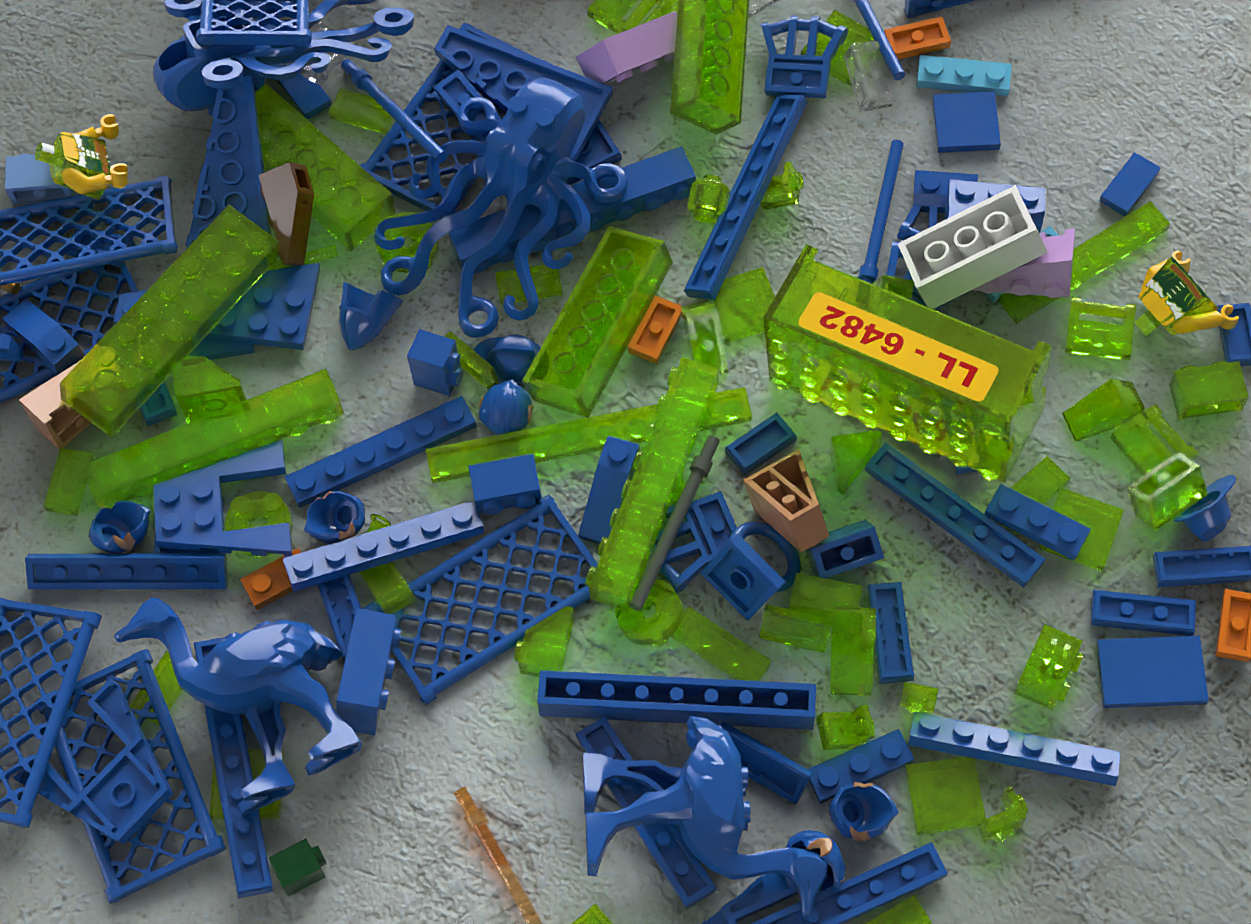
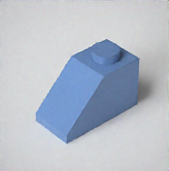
M19 154L6 157L5 191L13 205L39 203L74 196L71 189L64 187L66 184L61 186L52 181L53 179L65 184L63 181L51 177L49 164L37 154Z

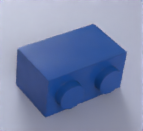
M422 329L418 330L407 354L414 385L450 396L453 387L459 386L464 372L460 365L461 355L458 354L455 340Z
M533 453L468 465L478 514L494 515L502 512L503 509L513 507L526 509L539 503L538 500L541 499V492Z
M866 519L828 532L830 537L822 540L815 547L806 550L812 572L820 580L884 558L875 526Z

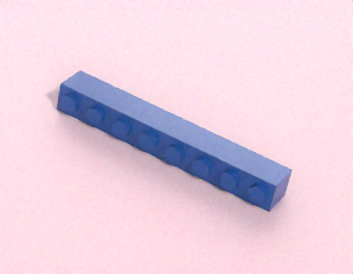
M681 146L622 167L621 169L628 180V187L623 197L615 202L601 203L595 201L590 196L584 181L571 185L582 197L590 213L589 231H596L608 223L617 220H627L636 213L645 210H655L664 203L689 197L690 194L696 192V175ZM604 177L598 182V187L611 189L615 187L617 180L614 177ZM561 199L559 202L558 214L553 227L534 245L530 252L542 250L552 240L571 234L577 227L575 215L564 199ZM528 204L524 207L507 243L498 253L479 264L474 273L482 272L487 267L500 262L507 263L514 260V253L518 242L540 219L541 212L537 206ZM506 209L479 218L471 225L448 233L451 247L461 271L465 261L491 241Z
M540 670L537 705L540 716L601 719L605 716L607 720L687 724L690 716L707 718L717 725L724 721L731 726L814 730L816 684Z

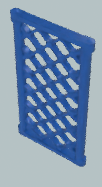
M202 0L200 29L197 30L196 41L200 45H309L312 41V33L309 30V0ZM221 1H229V2H230V4L225 5V6H222V5L217 4V3H218V2H221ZM252 1H259L262 4L253 6L249 3ZM283 1H289L296 4L283 6L279 3ZM239 8L246 10L240 14L233 12ZM267 9H275L277 12L268 14L264 11ZM226 16L230 19L227 21H219L215 18ZM253 16L261 18V20L256 22L250 21L248 19ZM282 17H290L294 20L284 22L279 19ZM237 24L246 26L239 30L232 28V26ZM269 24L277 26L272 30L264 28V26Z
M463 23L459 28L460 30L537 58L468 23ZM441 59L406 106L404 112L416 124L423 125L424 131L432 139L448 137L451 142V137L454 134L462 133L463 131L461 127L450 128L448 126L447 118L454 116L451 110L443 108L442 99L436 94L434 86L442 78L445 79L455 72ZM425 101H437L440 104L441 111L431 115H424L420 108ZM437 119L444 120L445 130L435 133L427 131V122ZM395 122L365 164L362 163L355 174L360 179L425 211H429L437 205L426 200L427 198L418 199L409 190L401 187V185L409 184L412 176L395 179L393 169L399 166L410 165L414 174L416 173L414 164L427 160L430 154L412 156L409 147L418 142L414 138H408L404 132L405 129ZM393 146L405 147L408 157L398 161H391L387 154ZM457 153L451 154L454 157L455 165L439 169V175L441 177L446 174L457 173L468 163H458ZM376 169L381 171L389 170L392 179L389 181L374 172ZM427 173L420 174V181L429 179ZM478 177L472 178L466 183L459 202L445 217L456 213V208ZM440 183L439 190L431 197L440 196L443 200L448 187H443Z
M169 175L157 177L155 180L126 185L121 189L114 187L97 191L99 200L95 197V191V195L91 193L79 194L0 210V227L2 222L12 220L17 222L9 230L0 228V247L8 241L17 243L8 251L0 249V256H2L0 258V268L10 261L18 264L15 270L1 272L0 270V286L165 253V255L177 253L178 245L175 240L171 178H169ZM163 191V199L158 200L154 198L155 192ZM133 196L140 198L132 206L123 204L125 198ZM108 202L109 204L101 212L92 210L94 204ZM147 203L155 205L148 213L139 211ZM78 209V212L71 218L61 216L63 210ZM116 209L125 211L117 219L108 217ZM164 210V220L155 218L156 215ZM47 214L48 216L40 224L30 222L33 216ZM86 215L94 217L87 225L77 223ZM132 216L141 218L134 226L124 224ZM53 222L63 223L56 231L46 229ZM102 222L110 224L103 232L93 230ZM152 223L157 225L150 233L140 231L146 224ZM23 228L32 229L25 237L15 235ZM69 229L79 230L72 238L62 236ZM118 229L126 231L119 239L109 237ZM166 230L167 240L158 241L156 237ZM38 235L48 237L39 245L31 242ZM85 236L95 238L86 246L78 243ZM135 236L143 239L141 245L127 247L125 244ZM54 242L65 244L56 252L47 250ZM101 243L112 245L107 252L95 253L94 251ZM24 248L34 250L25 258L16 256ZM71 249L81 251L76 258L64 260L62 257ZM40 255L49 257L46 264L33 266L31 263Z
M125 262L120 266L122 271L120 274L106 271L108 265H102L42 277L22 286L17 295L7 293L0 296V310L4 309L7 313H10L21 304L20 301L31 296L40 301L38 305L40 310H43L44 306L48 303L60 306L59 312L53 320L63 329L72 331L71 337L74 340L79 334L93 337L92 347L83 351L85 357L98 349L106 355L117 349L115 342L144 332L121 329L122 333L110 339L102 334L105 323L109 320H114V315H110L114 303L119 300L118 294L122 285L128 283L132 292L139 291ZM91 269L93 273L98 274L92 287L77 284L79 281L78 275ZM104 277L118 280L113 292L108 293L98 290ZM59 283L69 287L63 300L49 298V288ZM80 290L90 293L83 306L69 303L74 291ZM102 296L110 299L105 311L99 312L89 309L94 297ZM67 309L81 312L75 325L60 322ZM87 315L102 318L95 331L81 328ZM7 325L0 327V333L18 337ZM146 332V334L149 337L157 334L154 332ZM22 341L20 346L25 349L26 344ZM23 355L22 361L34 364V374L23 379L14 375V371L20 361H13L8 371H0V376L5 377L3 382L4 388L0 389V403L39 386L57 375L39 357L31 358Z
M549 494L538 500L539 504L378 603L375 604L373 601L363 607L364 610L397 615L395 628H399L402 620L420 623L415 638L400 636V642L414 645L412 656L409 660H406L399 648H392L391 651L417 689L420 700L426 705L436 700V695L594 596L599 593L604 595L614 588L612 580L600 568L557 507L554 498ZM551 512L561 526V529L545 527L543 516ZM525 527L537 531L538 535L535 545L525 546L517 544L516 533ZM542 534L559 535L561 538L558 549L555 551L541 549L539 543ZM568 537L580 554L574 555L562 552L564 539ZM497 544L509 548L510 552L507 562L504 564L490 562L488 560V550ZM516 550L527 551L533 554L528 568L511 565L513 553ZM539 554L556 558L551 572L534 569L535 560ZM562 558L578 561L576 575L558 574L559 561ZM470 561L482 566L480 577L477 581L461 579L459 568ZM584 563H587L597 577L592 583L580 577L581 568ZM492 567L505 571L500 585L483 582L487 568ZM514 571L528 575L524 589L520 590L506 586L510 572ZM533 576L551 579L547 593L541 594L529 591L530 581ZM442 578L454 584L451 596L447 599L432 596L431 585ZM556 580L572 582L574 584V594L564 600L552 595L554 582ZM459 585L477 588L473 602L466 603L455 600ZM482 589L495 590L500 593L495 607L478 604L479 594ZM511 593L523 597L518 611L501 608L504 594ZM415 595L418 599L425 601L423 613L420 616L404 614L403 602ZM533 597L545 600L546 611L535 618L530 614L524 613L527 598ZM437 602L448 605L444 620L426 617L430 603ZM459 606L471 609L467 624L462 625L449 621L453 607ZM480 610L493 613L494 618L491 628L483 629L472 626L475 612ZM500 615L516 617L518 629L507 636L502 632L496 631L495 627L498 617ZM433 624L443 627L438 642L421 640L424 625ZM449 628L460 629L466 632L462 646L456 647L444 644L446 631ZM473 632L489 636V647L478 654L476 651L467 648L469 635ZM420 646L437 649L433 664L428 665L415 661L417 650ZM444 650L459 652L461 664L450 671L438 666L441 652ZM413 669L430 670L432 672V682L424 687Z
M0 598V636L10 633L14 640L12 646L0 653V667L3 672L0 677V685L8 681L12 689L11 694L0 701V733L6 731L10 740L9 744L0 750V758L12 750H15L19 758L18 763L7 771H3L0 765V783L3 782L7 789V795L0 800V808L10 801H13L18 806L15 815L0 812V822L13 824L21 828H29L33 818V814H31L94 629H98L102 618L96 612L77 611ZM7 611L24 613L12 622L5 618ZM35 616L53 617V619L39 627ZM65 619L82 622L81 628L68 631L64 621ZM30 620L34 626L33 632L19 640L15 633L16 627ZM60 624L63 636L48 644L44 638L45 632ZM39 637L43 644L42 650L28 658L24 651V646ZM66 642L74 646L70 659H64L61 662L56 661L53 655L56 648ZM19 650L23 657L22 663L7 671L4 659ZM49 655L52 667L37 676L33 669L34 663ZM28 668L32 675L31 681L17 689L13 682V677ZM58 673L63 678L59 691L56 690L46 694L42 686L43 681ZM37 686L41 693V698L34 704L26 707L22 700L23 694ZM17 700L21 711L6 721L2 714V708ZM47 704L52 709L48 723L44 722L35 726L31 714ZM23 718H26L30 725V730L18 739H15L11 732V727ZM35 736L41 741L37 754L24 758L20 751V746ZM24 768L29 773L26 786L12 790L9 784V777Z
M148 649L136 652L126 659L77 681L72 696L75 695V698L70 708L66 710L55 742L69 785L79 795L98 775L97 770L103 757L111 756L115 758L117 754L107 751V747L115 732L108 725L96 721L98 714L93 710L89 717H83L75 714V710L82 697L91 698L93 694L87 693L85 690L104 681L107 682L112 678L116 682L127 685L125 693L127 701H129L135 689L147 691L150 700L146 702L143 709H131L133 713L139 715L138 723L140 727L146 719L158 720L161 730L154 739H147L153 753L159 748L169 749L173 760L162 771L167 780L170 778L180 779L184 787V791L180 793L176 800L168 799L166 803L173 805L172 813L166 823L157 822L150 817L139 828L136 837L128 840L132 846L124 861L112 860L108 849L114 845L115 839L83 821L107 886L105 893L109 903H116L130 894L210 856H215L226 849L222 837L217 836L152 669L153 659ZM137 666L138 671L129 681L116 677V675ZM45 704L38 708L40 714H44L48 723L52 709ZM74 718L86 722L83 734L77 740L68 739L64 730ZM94 726L108 730L100 747L86 743L87 737ZM84 748H89L98 753L92 768L88 770L79 769L75 760ZM180 809L192 810L196 821L188 831H182L173 827L174 820ZM149 824L163 827V833L156 846H150L141 841ZM170 832H176L185 836V841L178 854H172L163 850L164 843ZM192 840H204L206 847L185 856ZM139 847L153 850V856L146 869H140L131 865L134 854ZM160 855H166L175 859L174 862L153 871ZM134 870L143 874L142 877L124 886L121 885L120 880L124 878L127 871Z

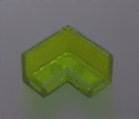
M834 607L831 629V694L871 696L873 687V652L876 641V608Z

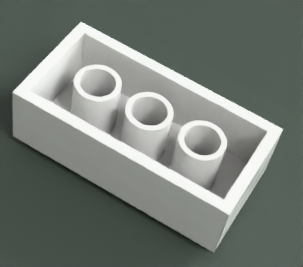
M1016 185L898 243L915 286L929 311L1048 253Z

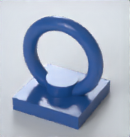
M751 521L740 525L733 531L729 542L700 574L748 621L774 593L783 592L796 583L801 571V561L798 550L773 527L765 522ZM763 535L779 545L786 556L788 564L787 572L783 577L744 540L747 536Z

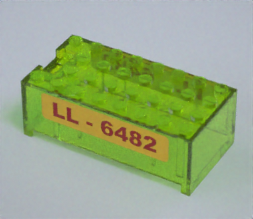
M806 244L763 316L769 381H772L776 387L782 390L790 389L801 394L807 401L825 404L837 414H848L855 417L867 427H878L885 430L897 440H908L917 444L927 453H937L947 457L953 464L959 467L968 466L977 470L983 477L989 480L997 479L1005 483L1045 408L1047 388L1043 387V378L1049 369L1052 345L1039 340L1033 351L817 262L814 259L818 249Z

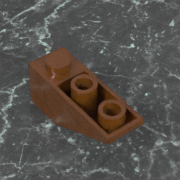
M288 162L259 175L260 191L267 204L269 224L274 230L278 243L277 252L283 261V265L302 266L305 262L314 191L306 165Z

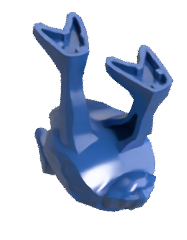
M152 597L145 601L128 624L114 634L116 641L120 643L139 638L159 639L169 651L174 673L181 689L195 700L213 709L230 714L246 715L260 743L266 767L260 776L240 791L244 799L238 805V809L242 815L267 806L291 794L295 789V783L282 761L281 747L286 731L280 715V707L283 702L294 704L309 711L326 731V736L308 751L311 758L305 767L308 776L322 772L357 753L362 748V742L354 730L334 710L324 686L310 678L308 674L310 670L317 672L325 670L328 664L337 661L342 656L341 650L332 640L316 632L308 623L282 619L272 623L265 621L242 634L231 633L217 643L201 664H197L193 658L188 636L180 618L168 604L159 598Z
M689 717L687 721L689 731L685 736L687 745L692 751L683 767H667L655 760L625 761L612 759L601 754L583 753L587 876H597L606 848L617 832L644 824H676L679 826L685 845L693 856L712 871L728 879H745L771 873L789 876L798 888L802 916H811L815 899L827 878L828 863L815 852L795 847L774 849L750 855L739 854L737 851L742 832L748 831V823L751 820L750 802L743 801V796H746V788H748V767H741V756L729 733L722 726L715 724L707 718ZM613 778L631 780L643 784L653 791L646 792L633 804L619 811L594 813L605 784Z

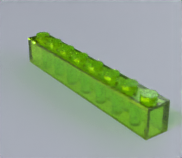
M685 357L681 358L678 368L673 366L667 381V385L670 387L667 395L662 394L656 407V413H658L656 422H650L644 438L647 444L644 451L639 450L633 463V469L636 471L632 480L627 479L623 486L621 498H624L620 509L615 508L609 524L612 530L608 538H602L597 554L600 556L596 567L591 566L585 585L589 587L590 599L628 611L630 608L629 604L642 578L719 385V368Z
M323 369L84 464L81 467L99 509L101 507L112 508L116 501H129L136 497H147L153 494V485L268 445L288 436L301 435L308 428L318 424L331 423L338 416L343 415L344 411L328 371Z

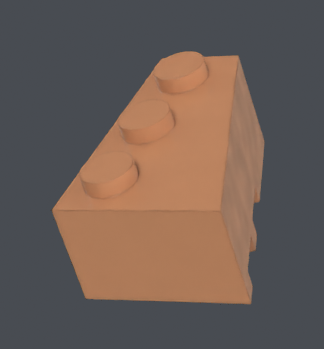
M98 349L20 398L19 402L35 428L61 451L131 387V383L126 373Z
M799 449L743 480L754 512L800 552L813 548L822 540L830 537Z

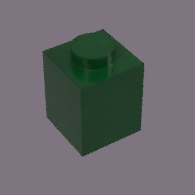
M307 838L268 857L288 897L326 878L321 867L326 865L327 862L319 846L317 845L312 848Z

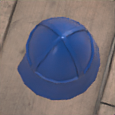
M344 282L341 305L338 308L340 309L338 321L342 338L347 348L351 351L362 348L377 337L404 301L384 290H380L376 295H373Z

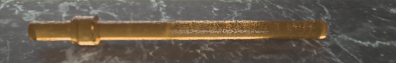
M466 787L456 790L454 796L466 815L464 821L471 832L475 831L526 924H543L488 828L487 823L489 820L482 808H477Z

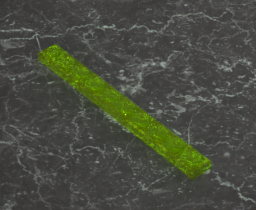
M742 387L426 449L431 481L432 483L470 476L468 465L532 453L535 463L601 451L608 436L637 444L752 421V413L746 388Z

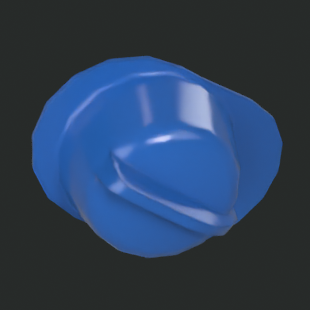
M519 334L488 338L480 342L472 350L469 359L470 369L475 377L491 384H500L511 379L518 385L530 384L539 379L546 367V356L542 348L534 341Z
M1227 475L1210 484L1173 521H1182L1202 541H1209L1225 529L1228 520L1231 518L1226 494L1235 484L1236 477L1234 475Z

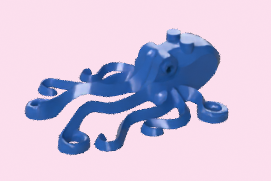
M164 0L166 11L170 15L187 18L189 22L183 26L184 36L171 43L155 61L153 66L154 83L164 98L175 107L184 111L207 109L208 114L212 116L218 89L225 90L237 87L243 81V76L251 75L253 77L255 97H258L264 90L265 78L276 80L292 78L309 64H312L311 69L314 73L324 72L330 63L331 57L322 52L342 54L370 62H380L386 59L392 48L391 42L387 39L379 37L368 39V43L372 47L378 48L377 50H371L350 44L349 42L369 37L379 31L391 36L404 35L414 25V14L407 9L387 7L377 11L374 14V22L367 25L343 30L311 32L312 41L309 45H200L196 41V33L200 29L202 0ZM324 0L309 13V29L314 27L336 7L347 4H369L376 0ZM221 1V2H218L217 4H220V5H222V6H225V5L230 4V2H229V1ZM258 1V3H254V4H251V5L257 6V5H260V4H262V3ZM283 1V2H281V3H279V4H281V5H283V6H289V5H291V4H296V3H292V2H289V1ZM240 8L234 12L240 14L246 10ZM267 9L264 12L272 14L277 11L275 9ZM221 16L215 19L219 21H227L230 18L226 16ZM253 16V17L249 18L248 20L253 21V22H256L254 19H255V18H258V17H257V16ZM286 19V20H281V21L288 22V21L294 20V19ZM241 24L232 26V28L238 30L246 27ZM272 24L264 26V28L268 30H272L277 27ZM296 60L294 63H292V64L289 65V66H284V67H273V66H270V64H281V63H287V62Z
M538 78L524 84L516 95L509 100V108L501 122L497 121L498 114L496 109L488 99L474 97L463 102L457 112L458 123L462 131L471 136L488 135L485 142L458 140L447 142L440 147L447 153V156L456 153H474L478 157L463 166L454 175L443 200L435 208L421 213L385 219L375 229V243L382 249L394 250L402 247L405 239L403 237H397L391 241L385 239L384 232L387 229L429 223L441 219L433 224L423 236L414 257L396 256L389 260L381 270V283L386 291L397 296L408 294L415 290L424 279L430 252L435 243L444 235L475 223L497 197L506 196L507 207L496 233L485 247L473 253L465 261L460 274L459 326L463 333L470 338H479L491 334L497 327L499 320L497 308L490 300L472 294V279L475 269L479 264L498 253L507 243L526 205L533 204L541 212L539 221L522 236L514 253V265L528 301V307L521 311L517 310L514 307L515 298L512 295L506 296L503 301L505 313L510 318L519 321L534 315L538 308L539 299L530 273L528 256L534 245L553 227L561 199H564L572 209L577 227L571 234L552 240L542 249V261L545 266L551 269H561L567 266L573 259V255L566 253L562 259L553 260L552 251L580 243L590 230V213L582 197L566 183V180L570 177L583 179L590 196L595 201L601 203L615 202L621 199L627 191L628 180L624 171L618 165L605 163L594 168H588L578 162L571 161V152L585 120L583 98L573 89L554 80ZM480 109L486 113V119L479 121H469L468 119L470 113L474 110ZM431 155L426 162V172L429 177L430 187L425 190L419 189L418 182L421 179L419 173H414L409 182L411 194L418 199L429 198L435 195L440 188V163ZM481 177L485 180L484 188L468 209L445 217L459 202L463 188L470 179ZM604 177H614L617 180L615 187L611 189L598 187V182ZM404 268L409 271L405 280L399 282L392 281V273L396 269ZM475 311H483L488 315L487 321L479 325L471 324L469 316Z

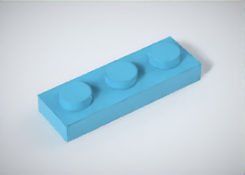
M920 55L916 87L970 93L995 91V95L1008 96L1012 64Z

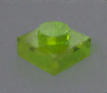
M904 682L900 706L907 707L906 709L913 713L914 711L920 713L934 712L938 688Z

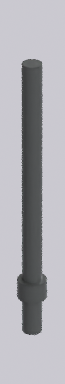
M709 435L700 454L695 456L689 468L691 471L690 476L629 604L636 611L642 610L703 477H707L713 465L711 460L720 442L715 436Z

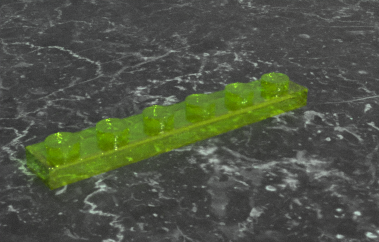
M1151 201L1074 248L1070 291L1169 229L1170 223ZM1003 293L999 295L997 301L1013 321L1018 324L1058 298L1027 294L1019 296L1014 293Z

